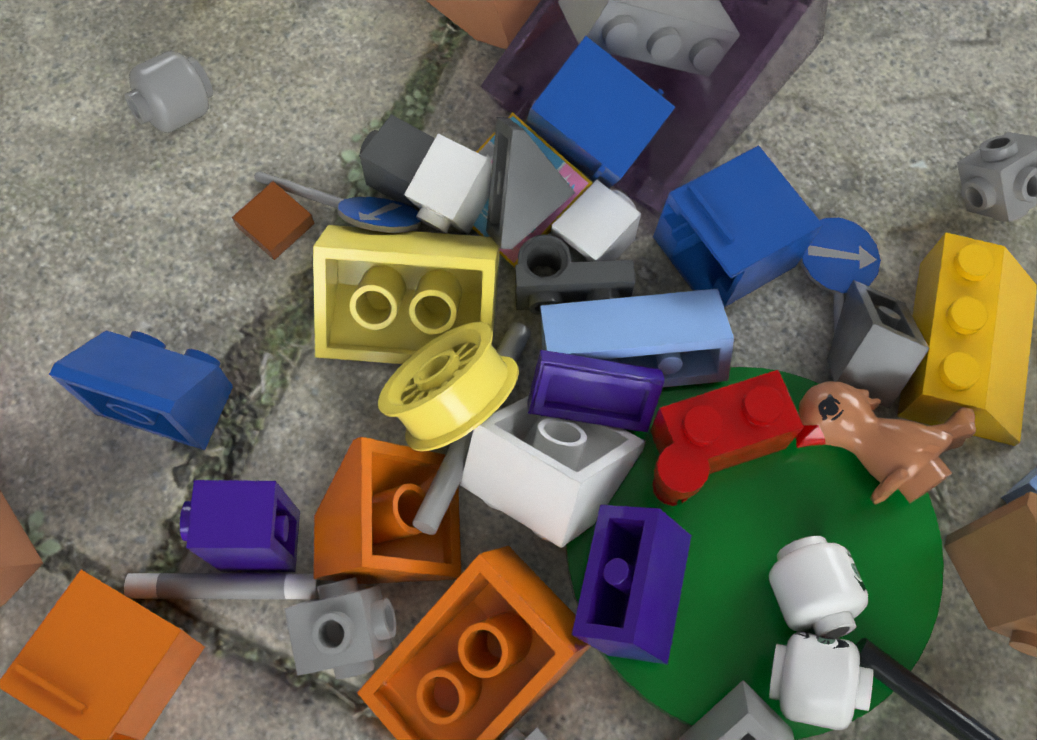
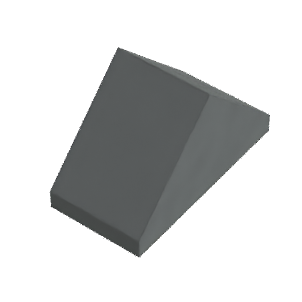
M497 117L486 232L500 249H513L575 192L523 128L508 117Z

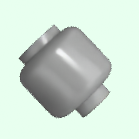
M170 50L132 68L129 74V83L132 91L125 93L126 102L139 123L144 124L149 121L159 131L170 133L201 118L208 112V98L213 96V89L205 70L194 57L185 58L181 53Z

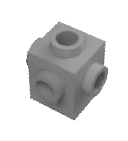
M1007 132L1002 136H996L981 143L980 149L957 162L962 185L961 193L965 201L966 210L992 217L996 221L1001 222L1020 219L1037 205V137Z
M356 577L317 586L319 598L284 608L297 676L332 668L334 669L335 679L361 675L375 669L373 660L393 649L391 638H394L396 635L395 613L390 600L382 598L380 585L359 589Z

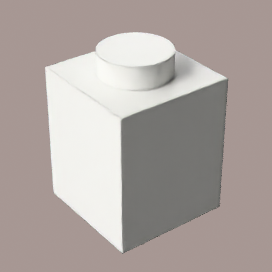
M437 134L404 194L420 209L416 218L441 233L446 234L450 226L468 235L489 198L492 163L487 157Z
M596 180L552 224L551 236L559 238L567 245L571 254V262L614 261L635 241L641 213L636 210L634 203L624 193L618 190H610L599 180Z

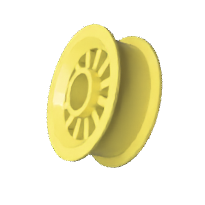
M472 322L443 333L409 357L383 387L378 399V408L386 416L399 418L406 427V443L413 450L430 451L462 438L487 420L512 392L518 380L519 367L512 358L500 356L491 345L493 331L488 324Z

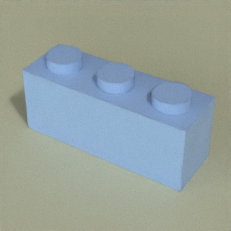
M718 289L540 306L542 350L660 369L665 380L663 387L722 382L729 379L734 337Z

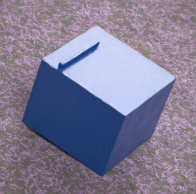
M585 36L532 105L526 124L567 161L588 176L593 182L599 180L610 189L628 171L675 109V106L662 96L664 92L660 88L656 92L590 38Z
M758 145L669 192L653 238L692 291L718 289L725 308L795 268L823 224Z

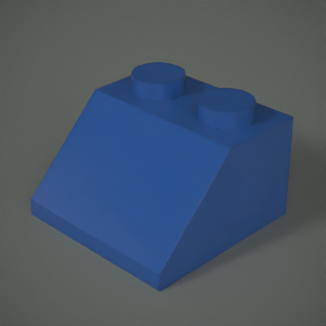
M106 330L55 362L49 373L53 379L95 415L202 450L206 449L233 388V385L219 367L221 363L213 356L195 349H186L184 355L165 349L166 345L160 340L138 331H132L130 336L126 337Z

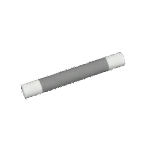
M128 573L124 583V594L130 599L319 598L317 586L321 585V580L313 579V574Z

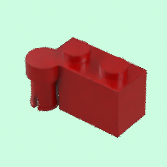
M779 370L659 408L650 429L660 454L655 465V477L652 484L653 492L659 501L670 506H676L679 499L684 503L688 498L699 492L708 479L709 474L786 449L804 426Z

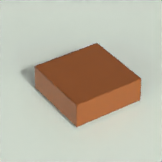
M274 181L232 216L236 227L273 260L277 259L315 224L312 214Z

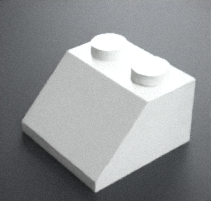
M529 396L493 413L473 430L460 486L483 499L491 508L500 510L525 525L539 538L550 541L562 548L596 523L600 505H608L642 453L646 441L622 428L528 414L527 400Z

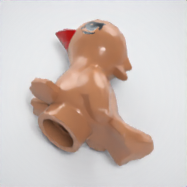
M827 381L811 387L805 393L799 405V417L804 428L796 436L797 448L831 445L844 448L855 454L866 470L880 482L870 497L874 505L885 501L897 489H899L909 503H912L940 484L953 473L939 456L943 452L961 447L965 439L971 438L976 432L973 409L961 407L943 424L926 426L904 419L876 417L872 410L879 406L881 400L869 398V391L866 389H856L843 382Z

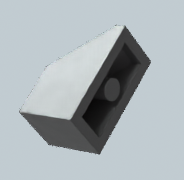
M853 280L847 290L827 362L834 382H843L856 389H866L869 391V398L880 399V405L890 409L930 348L904 302Z

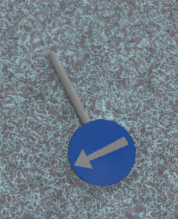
M258 171L254 175L257 182L269 185L274 181L286 192L337 208L338 215L344 221L360 228L387 233H402L417 230L422 225V221L416 218L418 211L398 201L377 197L342 199L262 171Z
M840 217L820 220L823 226L800 260L801 267L808 278L824 291L833 293L834 334L845 295L851 283L855 280L870 286L879 273L881 262L877 244L870 234L857 223Z

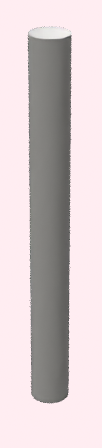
M518 322L511 323L497 353L500 356L510 357L517 363L531 335L530 329ZM473 430L451 443L412 522L413 526L419 531L429 535L436 534L462 479Z

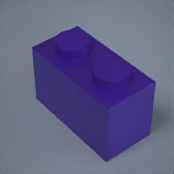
M194 480L192 500L185 501L181 509L180 534L182 540L187 541L186 548L221 572H296L300 510L276 481Z
M600 505L572 636L608 656L668 665L692 535L660 508Z

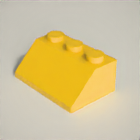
M945 232L920 263L912 317L930 349L901 391L897 417L928 425L943 424L961 407L973 409L975 414L976 432L973 436L1012 446L1020 443L1037 284L1005 246Z

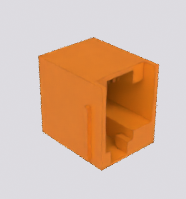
M80 570L1 677L0 689L80 740H144L205 646L180 628L85 571Z

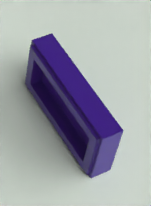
M540 350L527 400L528 414L648 433L665 380L660 369Z

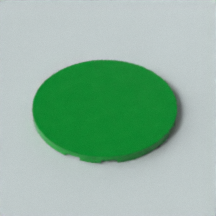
M730 367L728 381L663 387L648 433L624 429L646 442L642 453L608 505L660 508L692 536L668 665L608 656L601 651L599 652L623 682L642 699L665 715L689 727H692L744 680L792 729L794 739L799 740L821 735L834 729L791 721L782 714L780 700L769 698L776 644L787 646L790 637L797 632L790 629L786 624L769 580L770 570L778 561V552L796 540L811 536H822L826 539L827 543H837L847 548L866 587L868 604L854 618L856 628L849 634L840 637V639L849 640L856 645L862 638H867L911 671L920 659L931 637L939 613L944 573L942 539L937 516L928 492L912 503H909L899 489H897L885 501L874 505L870 497L880 482L866 470L855 454L844 448L831 445L797 448L796 437L786 449L709 474L708 479L699 492L688 498L684 503L679 499L676 506H670L659 501L653 492L652 484L655 477V465L660 454L650 432L659 408L775 371L756 367ZM779 371L799 414L801 399L811 387L819 383L801 376ZM596 523L566 544L568 576L573 598L576 600L577 606ZM873 677L869 711L855 709L852 722L869 713L894 691Z

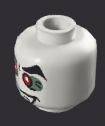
M822 536L805 537L783 547L777 554L778 561L770 570L769 580L788 627L797 632L815 633L818 636L840 638L852 632L856 628L854 618L867 607L868 593L847 548L837 543H827L826 539Z
M796 632L788 640L787 646L776 644L769 698L780 700L781 712L787 719L834 730H843L852 722L855 709L869 711L873 685V669L860 667V653L853 642L829 636H818L813 633Z

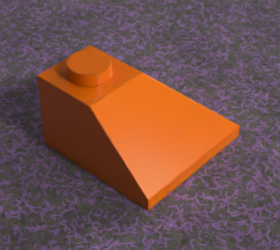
M366 437L354 439L314 515L313 579L340 581L356 577L357 584L457 579L461 575L459 486L436 534L429 535L423 533L412 524L445 454L431 451H416L408 446Z

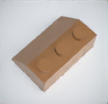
M1030 491L947 535L944 548L986 627L989 630L1009 637V645L1013 649L1037 657V494Z

